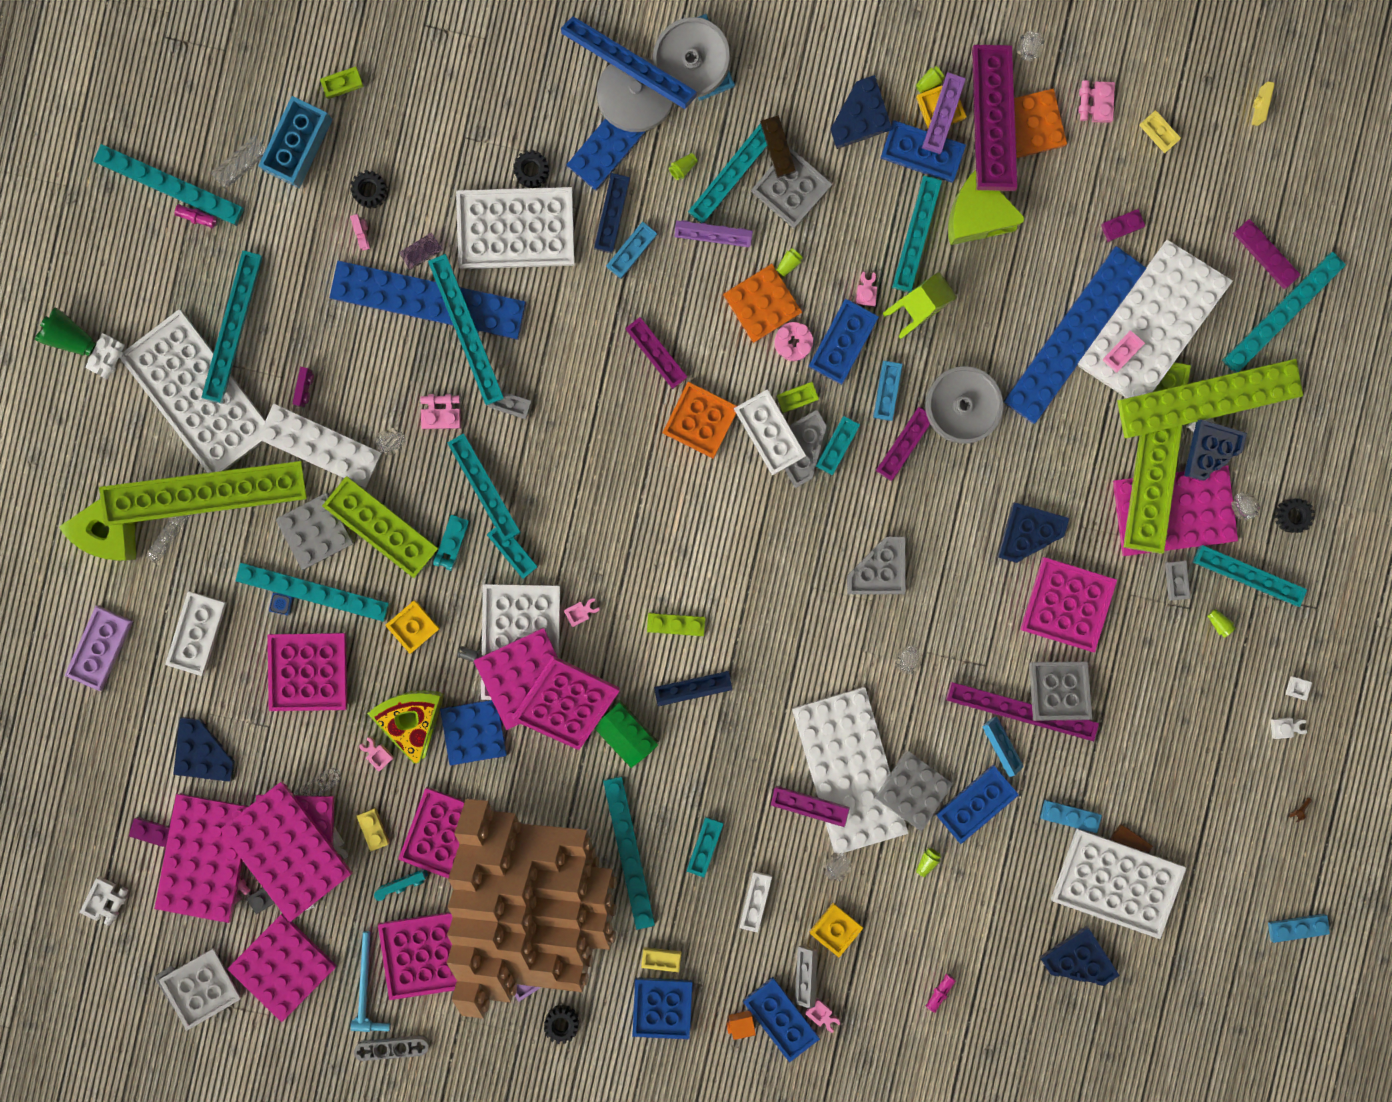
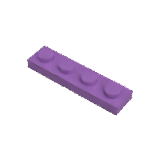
M947 72L922 146L923 149L941 154L966 78Z
M676 220V238L742 247L751 246L753 233L751 230Z

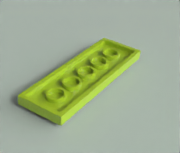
M348 476L342 480L322 505V507L412 578L418 575L439 549Z

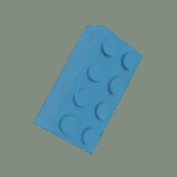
M291 96L258 166L264 172L300 189L333 119L327 112Z

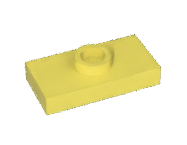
M1268 81L1260 87L1259 94L1253 104L1255 111L1251 125L1259 126L1266 121L1275 86L1273 82Z
M643 947L641 968L679 972L681 951Z

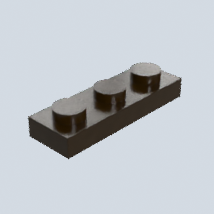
M779 115L761 120L760 125L776 177L780 178L795 173V166Z

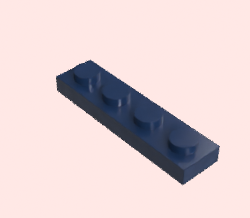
M611 173L594 250L613 254L630 177Z
M729 671L657 686L654 687L657 705L663 706L731 691L733 688Z

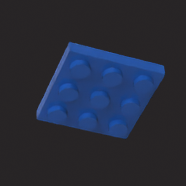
M492 700L440 709L450 766L507 756L502 721Z
M635 977L632 1037L690 1040L692 980Z

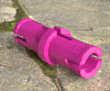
M178 204L175 208L174 214L177 217L190 220L193 224L205 225L212 229L216 226L217 217L205 214L200 209H191L181 204Z
M946 973L939 986L934 988V993L925 1006L936 1013L943 1000L948 998L947 994L956 982V979Z

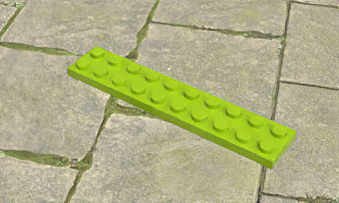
M1291 359L1117 400L1124 438H1131L1198 422V420H1206L1302 397L1303 392L1297 359Z
M1173 363L1153 392L1188 384L1191 365ZM1182 425L1139 435L1123 548L1164 554Z
M302 461L99 487L105 526L307 499Z

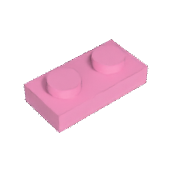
M1130 330L1102 361L1118 373L1145 342Z

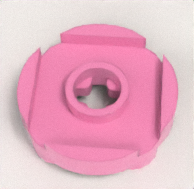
M797 322L787 323L776 334L774 340L775 349L779 355L788 361L802 360L810 353L813 346L812 334L804 324ZM791 337L799 340L796 347L788 343Z

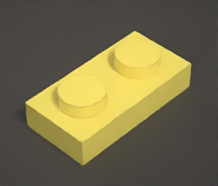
M1156 110L1139 124L1164 153L1181 139Z
M376 808L357 815L370 852L390 843Z

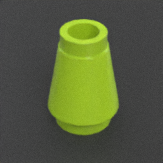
M937 66L934 68L930 67L915 87L920 93L926 92L941 84L945 76Z
M690 153L671 163L669 171L676 180L684 179L698 160L694 154Z
M791 248L789 251H786L776 270L785 277L802 263L803 257L795 249Z
M1217 609L1207 615L1217 633L1224 638L1236 629L1234 622Z
M930 847L924 850L916 872L920 876L926 877L941 862L940 853Z

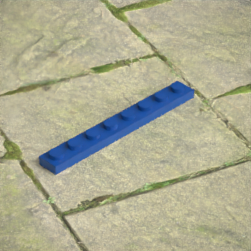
M574 16L561 27V34L680 107L686 109L697 97V91Z

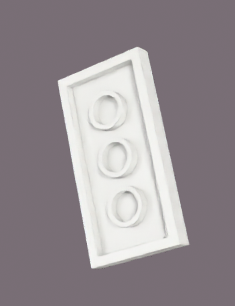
M768 389L734 408L772 476L806 457Z
M192 591L187 592L165 665L199 676L205 675L227 602Z

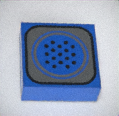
M274 592L269 612L288 616L293 597Z

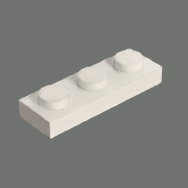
M753 871L739 928L758 933L772 875Z

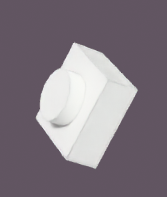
M1291 676L1285 695L1307 701L1312 682Z

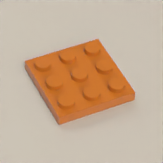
M1054 88L1014 98L1016 158L1067 145Z
M770 264L723 294L753 344L802 314V311L773 264Z
M687 382L662 434L714 459L736 415L734 408L737 406Z

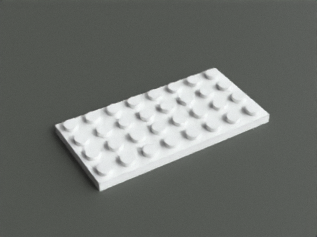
M1169 240L1164 242L1146 267L1147 269L1077 365L1125 398L1154 391L1233 282V280ZM1131 330L1145 344L1116 373L1102 360Z
M179 309L127 348L120 359L206 472L226 471L263 442L257 438L266 420L231 374L222 404L201 398L214 352L184 312Z
M861 687L792 708L818 798L850 807L845 827L825 822L834 854L838 855L908 834L904 819L875 799V796L891 773L866 688Z

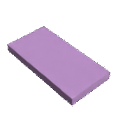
M99 605L95 606L64 676L102 691L133 621Z

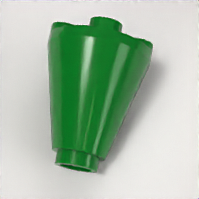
M56 307L51 311L49 317H44L40 324L43 329L35 337V340L41 344L83 356H90L97 344L70 317Z

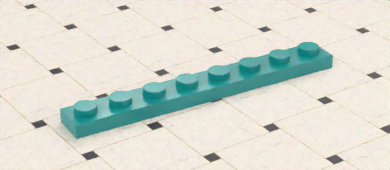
M100 144L93 160L96 164L237 226L244 211V208L105 145Z
M242 250L201 396L202 399L220 404L223 403L261 267L262 255Z
M1330 252L1222 361L1234 373L1239 372L1346 264L1334 252Z
M444 254L429 260V266L485 405L488 406L505 399L447 255Z
M240 563L235 579L236 582L383 622L386 619L390 605L389 602L246 563Z
M619 776L603 780L635 927L636 930L655 926L623 778Z

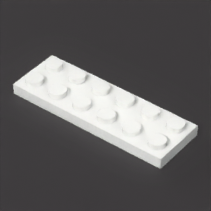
M276 404L272 405L257 438L343 478L348 476L358 485L365 488L382 454L375 449Z

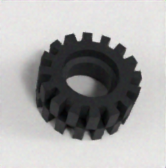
M526 150L524 154L520 153V157H516L513 164L517 180L527 188L529 186L531 188H535V186L540 187L541 183H545V179L549 177V167L545 157L540 152L536 153L535 150H531V152ZM530 162L536 163L539 167L538 173L534 176H528L524 172L525 165Z
M364 170L365 173L359 172L358 177L356 175L353 177L355 179L354 182L351 181L352 187H350L353 198L363 207L366 206L371 209V207L377 208L378 204L381 206L383 204L382 201L387 199L385 195H388L387 184L374 171ZM366 183H374L376 185L374 195L365 196L363 194L362 188Z
M1300 498L1284 500L1283 503H1279L1278 506L1280 508L1275 509V512H1278L1277 515H1274V518H1278V521L1275 522L1280 524L1279 528L1284 529L1285 532L1301 533L1303 530H1308V526H1312L1311 520H1315V516H1312V513H1315V511L1310 510L1313 506L1307 504L1308 501ZM1293 508L1298 509L1301 514V518L1297 523H1292L1288 518L1289 511Z
M560 1005L559 1008L555 1006L546 1015L544 1032H546L547 1038L551 1037L550 1041L554 1042L556 1040V1044H560V1041H563V1044H566L567 1040L569 1042L572 1041V1038H575L578 1032V1014H575L574 1009L570 1010V1006L566 1008L563 1007L564 1005ZM565 1018L569 1023V1027L564 1031H559L555 1028V1020Z

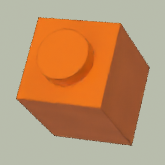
M750 1011L729 1015V1022H726L728 1034L732 1033L733 1040L756 1035Z

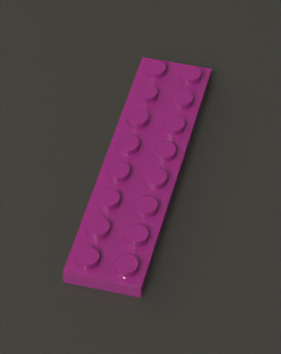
M973 45L976 190L1016 191L1017 165L1012 45Z

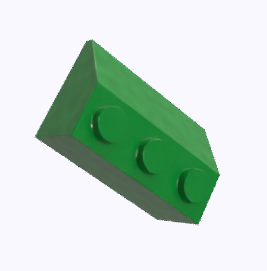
M621 700L600 719L594 728L630 768L642 761L659 745V741Z

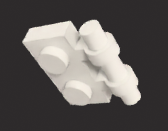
M102 333L85 368L108 380L110 374L114 373L116 369L114 366L118 358H121L123 355L122 350L125 345Z
M99 876L96 878L79 913L96 921L103 915L106 917L104 924L111 926L119 915L118 910L121 904H124L126 901L128 889L122 887L119 893H115L113 891L116 884ZM109 900L114 902L111 909L106 907Z

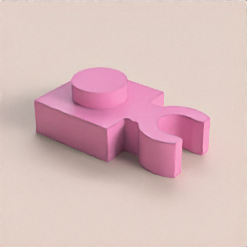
M358 214L350 216L360 249L362 251L370 249L366 234L368 226L365 219H362Z
M862 272L860 279L863 285L857 286L856 304L858 306L875 307L877 287L872 286V283L876 279V274L872 273L871 280H867L865 272Z
M595 598L588 600L585 606H583L582 602H579L564 610L572 627L590 619L589 612L596 613L600 610V607L596 609L590 607Z
M369 736L367 741L370 743V746L366 747L362 743L359 745V748L369 753L366 759L378 771H381L394 756L382 744L376 747L375 740Z
M819 998L815 1000V1007L808 1008L805 1011V1014L817 1025L821 1026L825 1023L827 1030L831 1033L834 1032V1029L830 1026L832 1022L840 1025L839 1019L836 1016H830L832 1010Z

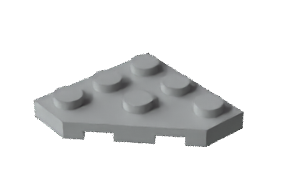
M818 410L789 425L806 457L784 469L795 488L811 480L814 475L827 427Z
M884 537L847 575V594H905V537Z

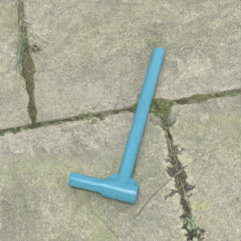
M363 931L358 1017L352 1020L351 1031H390L391 1023H372L366 1017L371 932Z

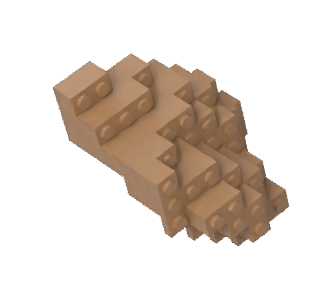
M466 799L454 833L460 844L448 878L453 888L448 909L453 918L447 934L452 943L447 965L457 980L451 1000L461 1016L484 1019L485 1013L488 1012L490 1007L489 1000L511 1003L513 996L517 992V984L583 992L584 985L588 983V969L593 963V949L610 950L611 944L616 939V931L613 930L611 922L612 916L616 915L617 905L614 904L612 895L613 889L617 887V877H615L613 869L598 868L599 857L596 855V849L592 845V838L589 837L587 830L521 824L515 813L493 811L488 801Z

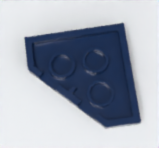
M875 75L856 81L830 130L836 149L892 130Z
M1198 420L1195 425L1184 476L1205 481L1210 477L1211 473L1221 469L1229 463L1232 457L1238 456L1243 452L1247 433L1205 420Z
M1013 502L997 558L1014 563L1020 562L1027 556L1063 538L1070 518Z
M180 718L173 775L231 782L233 781L235 761L231 756H228L222 748V744L214 734L210 733L202 719Z
M1087 926L1039 957L1052 976L1067 977L1072 980L1091 982L1101 986H1105L1120 976Z

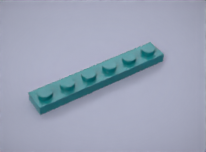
M760 124L689 209L688 213L698 222L705 223L767 148Z
M928 176L922 177L894 277L893 289L908 293L912 291L942 180Z
M464 433L447 442L503 542L521 533Z
M1203 545L1199 546L1192 562L1296 607H1301L1307 593V589Z

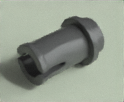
M461 646L459 650L466 654L458 652L457 655L458 658L471 661L475 665L474 660L481 657L482 653L480 650L475 651Z

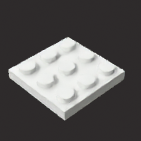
M214 948L159 979L186 1031L241 999Z

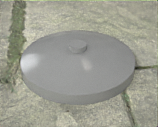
M698 17L683 18L670 24L660 34L653 51V65L697 91L696 98L711 93L723 82L728 73L731 60L729 44L723 32L712 22Z
M641 57L653 65L652 60L645 57ZM612 64L606 67L598 80L597 102L603 116L619 129L629 132H643L660 125L671 111L673 105L671 100Z
M969 366L955 367L942 373L931 384L926 396V414L933 429L944 439L958 444L974 443L990 435L999 424L1003 412L1002 394L996 382L984 371Z

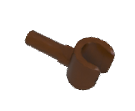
M1307 798L1299 809L1290 813V818L1297 815L1296 823L1306 818V808L1312 799Z

